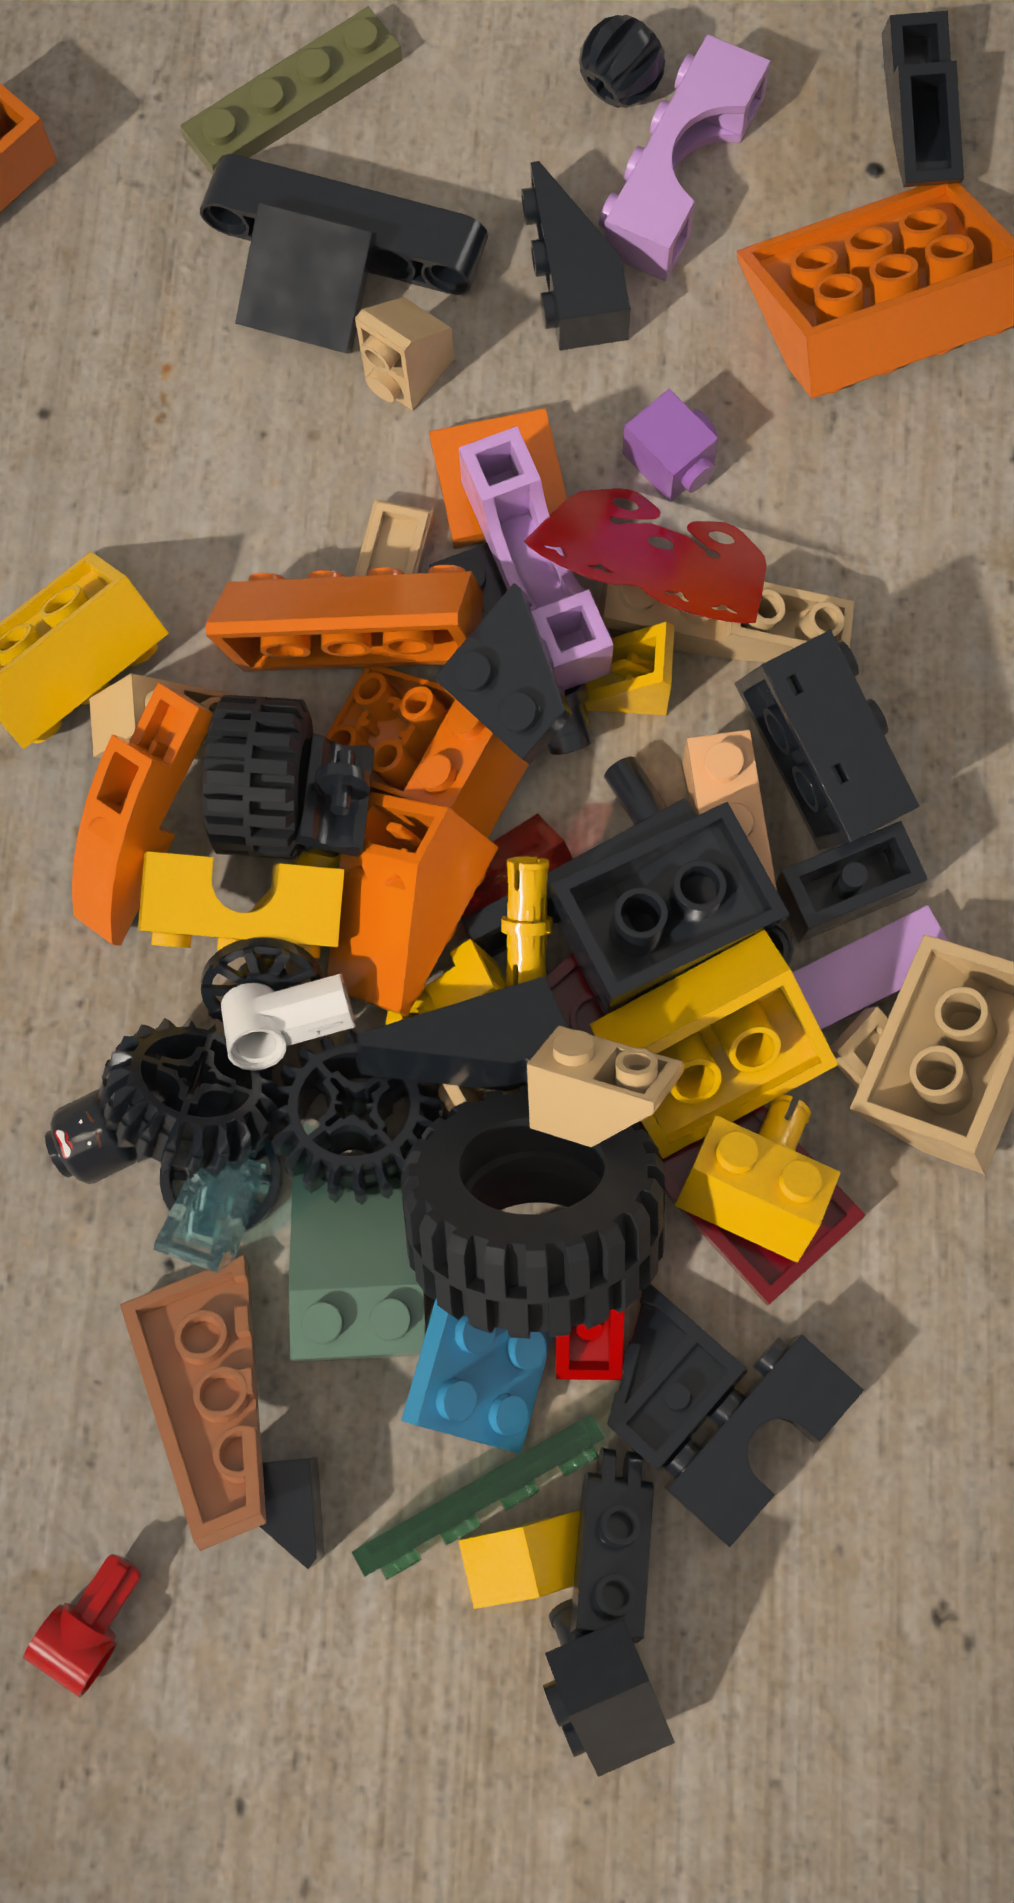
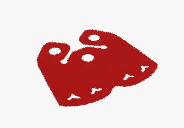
M622 488L587 490L570 496L549 515L550 518L547 517L524 540L529 548L542 557L585 577L608 584L637 586L663 604L699 616L734 623H756L767 568L765 555L740 529L726 522L694 521L687 525L688 532L709 550L719 554L718 558H713L706 555V551L687 535L652 523L615 524L609 520L611 517L636 520L657 519L660 517L661 512L659 508L639 492ZM616 498L628 499L636 503L639 508L633 511L625 510L616 506L613 500ZM718 531L728 534L734 539V543H719L713 540L709 533ZM661 537L673 543L674 548L669 550L657 548L648 542V538ZM545 546L560 547L567 557L561 556L556 550ZM598 564H601L604 566V568H606L613 574L607 573L599 568H590L588 566H596ZM665 592H681L683 593L685 599L688 600V602L684 601L679 596L670 595ZM725 605L736 613L729 612L728 610H715L712 607Z

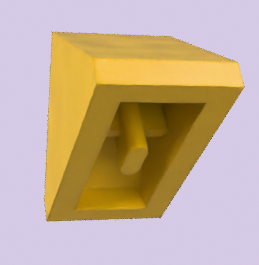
M663 622L611 638L614 645L611 673L585 683L589 698L585 701L587 711L666 716L672 681L675 625Z
M580 1509L458 1540L474 1609L540 1598L574 1586Z

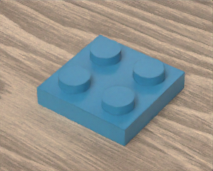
M435 1299L401 1421L521 1454L552 1338L549 1337V1332H530V1339L510 1337L508 1330L495 1328L491 1334L472 1327L469 1324L468 1317L465 1315L457 1320L437 1306V1299Z

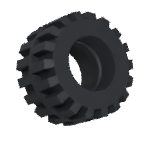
M223 695L210 721L203 767L204 822L209 841L216 854L295 859L298 855L301 844H296L295 842L308 742L314 733L312 719L303 699Z

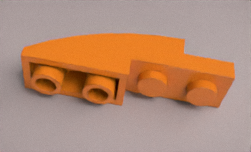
M157 683L131 739L128 740L114 734L111 735L91 784L77 835L72 876L73 916L109 943L121 946L140 908L144 853L147 851L167 853L176 834L161 824L208 732L213 712L178 690L161 683Z

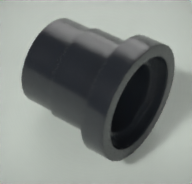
M585 683L564 691L572 717L547 744L552 755L571 753L590 745L594 741L590 727V718L585 705V701L589 698Z

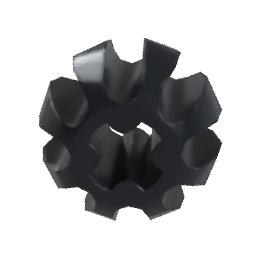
M615 15L604 18L587 35L580 48V73L589 89L602 101L617 108H629L639 105L656 90L664 75L665 52L655 33L642 21L629 15Z

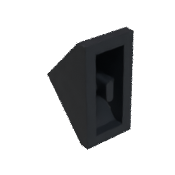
M318 1457L262 1462L266 1524L259 1527L304 1567L309 1569L316 1565L325 1554Z

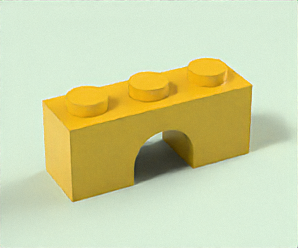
M149 851L144 853L138 931L152 932L151 945L191 948V937L196 935L218 937L217 950H220L240 940L267 937L294 943L320 959L321 946L338 947L344 869L281 863L273 865L271 889L266 900L255 910L240 913L224 906L214 893L212 886L214 857Z

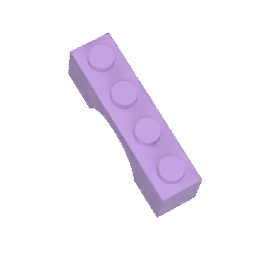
M708 34L695 56L691 54L686 55L676 77L675 89L677 90L670 102L663 99L658 105L650 126V134L652 136L645 148L637 146L634 149L625 170L624 179L626 183L619 195L614 192L609 195L599 218V227L604 229V237L619 253L623 263L664 281L667 280L691 236L695 201L681 187L674 170L688 154L700 147L720 142L741 143L765 98L770 60Z
M518 426L459 447L461 483L507 590L515 583L530 597L533 605L530 609L539 634L547 643L554 663L553 672L557 683L565 691L610 674L614 645L590 590L584 589L578 583L571 570L542 557L524 542L550 516L540 476ZM545 546L556 550L561 556H564L560 547Z

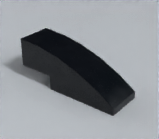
M948 11L890 15L882 32V47L889 115L903 187L962 183L964 180L957 60L951 61Z

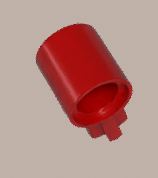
M115 1554L107 1556L77 1604H60L49 1614L30 1641L23 1659L81 1698L95 1682L116 1648L117 1643L113 1641L116 1636L109 1627L140 1581L141 1572L139 1569L121 1556Z

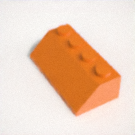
M455 565L433 566L429 568L428 573L405 574L399 569L381 567L369 570L368 576L345 577L342 573L336 571L317 570L310 572L308 578L285 579L278 574L255 573L248 577V581L227 582L206 622V636L243 672L442 665L451 658L482 621L483 591L472 571H465L464 568Z

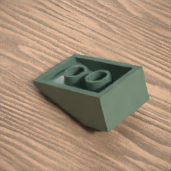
M305 1173L293 1177L288 1290L290 1360L315 1362L420 1356L429 1324V1298L416 1282L415 1271L410 1268L401 1181L397 1177L391 1179L393 1194L389 1199L380 1194L378 1186L367 1188V1201L361 1205L356 1202L353 1189L345 1188L343 1196L335 1203L329 1199L327 1182L311 1194L304 1187L303 1178Z

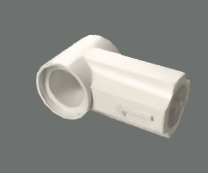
M342 974L276 992L264 984H241L227 992L221 1002L228 1058L233 1065L245 1070H262L275 1065L283 1058L286 1046L356 1027L353 1009Z

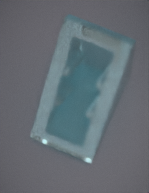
M248 1159L243 1163L239 1171L226 1166L217 1178H214L206 1170L200 1168L191 1179L187 1178L155 1240L154 1250L216 1273L233 1262L267 1165Z

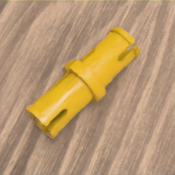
M524 856L507 859V916L504 915L501 918V932L507 934L505 988L542 976L546 977L547 933H552L553 917L547 915L549 860L546 858H540L538 862L537 857Z

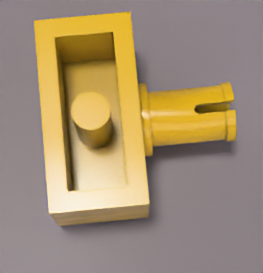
M782 1095L770 1101L768 1112L758 1134L716 1115L674 1206L798 1263L821 1225L841 1173L795 1151L805 1125L811 1117L809 1107L799 1100L793 1115L790 1116L789 1120H786L785 1115L793 1096Z

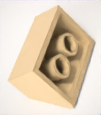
M924 934L850 1106V1110L857 1116L923 1153L986 1175L1014 1106V962Z

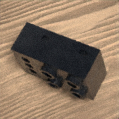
M831 629L760 665L734 683L818 850L853 842L920 807L884 736L888 733L885 716L874 700H866L855 678L859 674L855 656L844 641L840 640L837 642Z

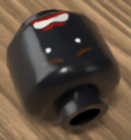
M100 1089L58 1108L52 1116L51 1130L46 1132L45 1135L48 1154L58 1171L65 1177L70 1178L74 1176L77 1180L87 1184L96 1183L138 1161L135 1146L118 1147L117 1131L104 1128V1110L99 1107Z

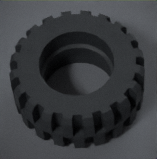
M520 1087L519 1092L503 1094L501 1089L485 1093L481 1101L471 1104L466 1100L453 1107L448 1113V1119L446 1120L438 1117L423 1132L422 1139H418L412 1146L405 1160L406 1168L401 1177V1192L410 1268L415 1271L416 1282L424 1293L433 1300L437 1299V1306L457 1320L464 1315L467 1316L469 1324L476 1329L492 1334L495 1328L508 1330L510 1337L530 1339V1332H549L550 1338L569 1335L571 1327L584 1324L588 1330L604 1323L609 1318V1311L612 1309L618 1313L626 1309L639 1297V1290H645L658 1272V1262L663 1257L665 1245L664 1164L659 1158L658 1147L651 1136L644 1129H640L638 1122L595 1146L588 1147L531 1129L528 1088ZM527 1203H551L567 1207L544 1214H515L501 1211L508 1207Z

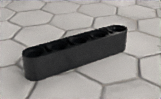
M235 154L222 155L218 159L200 207V215L210 227L226 235L251 241L258 202L375 232L377 235L368 273L454 295H461L470 291L489 236L487 229L479 221L462 213Z

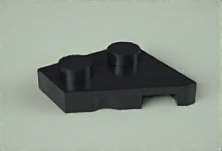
M513 583L433 679L517 756L531 764L572 717V712L563 687L557 683L554 675V663L547 643L541 638L530 607L533 605L530 597L518 585Z
M650 1284L642 1292L640 1312L632 1341H629L622 1366L624 1370L619 1390L614 1396L607 1425L660 1473L748 1371L733 1355Z

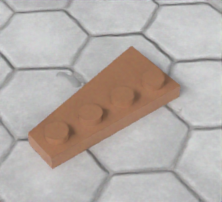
M241 1255L120 1304L194 1543L200 1551L266 1524L250 1268L245 1256Z

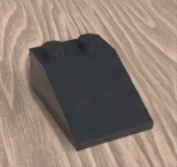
M728 802L551 884L548 904L604 1015L615 1011L760 931L771 929L786 920L790 915Z

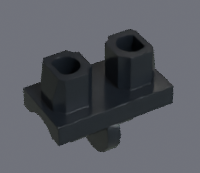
M313 733L308 742L295 842L296 844H301V849L305 852L331 858L338 856L339 853L358 857L362 852L372 781L373 747L341 745L322 735Z

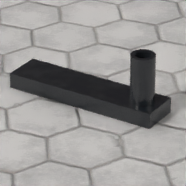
M625 757L615 762L604 774V779L634 826L548 872L547 915L553 917L548 907L551 884L696 816L685 798L667 807L635 757ZM508 895L462 919L467 939H472L491 957L507 950V934L501 932V918L504 915L507 916Z

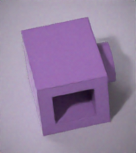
M669 388L624 425L622 454L671 502L686 489L689 493L697 491L710 479L716 469L714 464L719 438L710 419L700 410L695 409L691 411Z

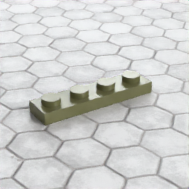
M367 6L181 124L184 139L213 175L218 159L222 155L235 154L248 158L252 157L401 62V45L370 7Z

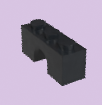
M802 1334L795 1336L788 1344L778 1337L753 1365L761 1376L748 1391L742 1394L734 1387L711 1413L709 1418L717 1426L700 1446L690 1438L664 1468L673 1476L664 1488L729 1547L732 1546L775 1495L755 1476L749 1465L748 1445L758 1427L770 1420L780 1419L795 1426L811 1442H820L864 1391L863 1388Z

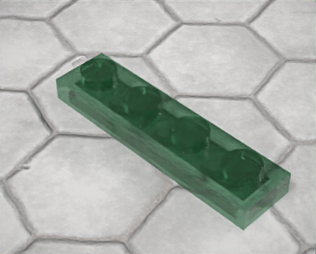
M590 1414L352 1551V1554L364 1577L380 1568L385 1580H388L422 1560L416 1547L440 1534L445 1545H448L481 1526L475 1514L476 1512L497 1500L500 1501L503 1509L507 1511L540 1492L534 1480L535 1478L556 1466L559 1467L563 1476L566 1477L599 1458V1455L593 1445L605 1439L593 1415Z

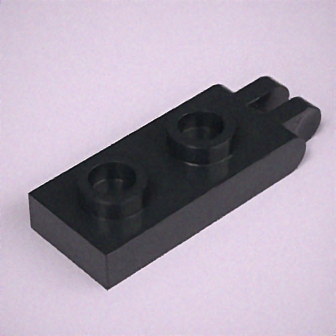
M601 1447L597 1461V1472H586L582 1484L570 1634L585 1636L624 1618L633 1642L638 1643L644 1639L654 1484L650 1481L641 1480L643 1458L638 1453L629 1451L626 1453L623 1475L618 1477L615 1476L616 1449Z

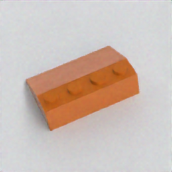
M960 183L918 186L737 250L738 263L790 372L811 399L821 395L836 393L846 386L877 375L892 373L899 367L933 355L945 354L955 347L986 336L1001 334L1008 328L1014 327V237Z

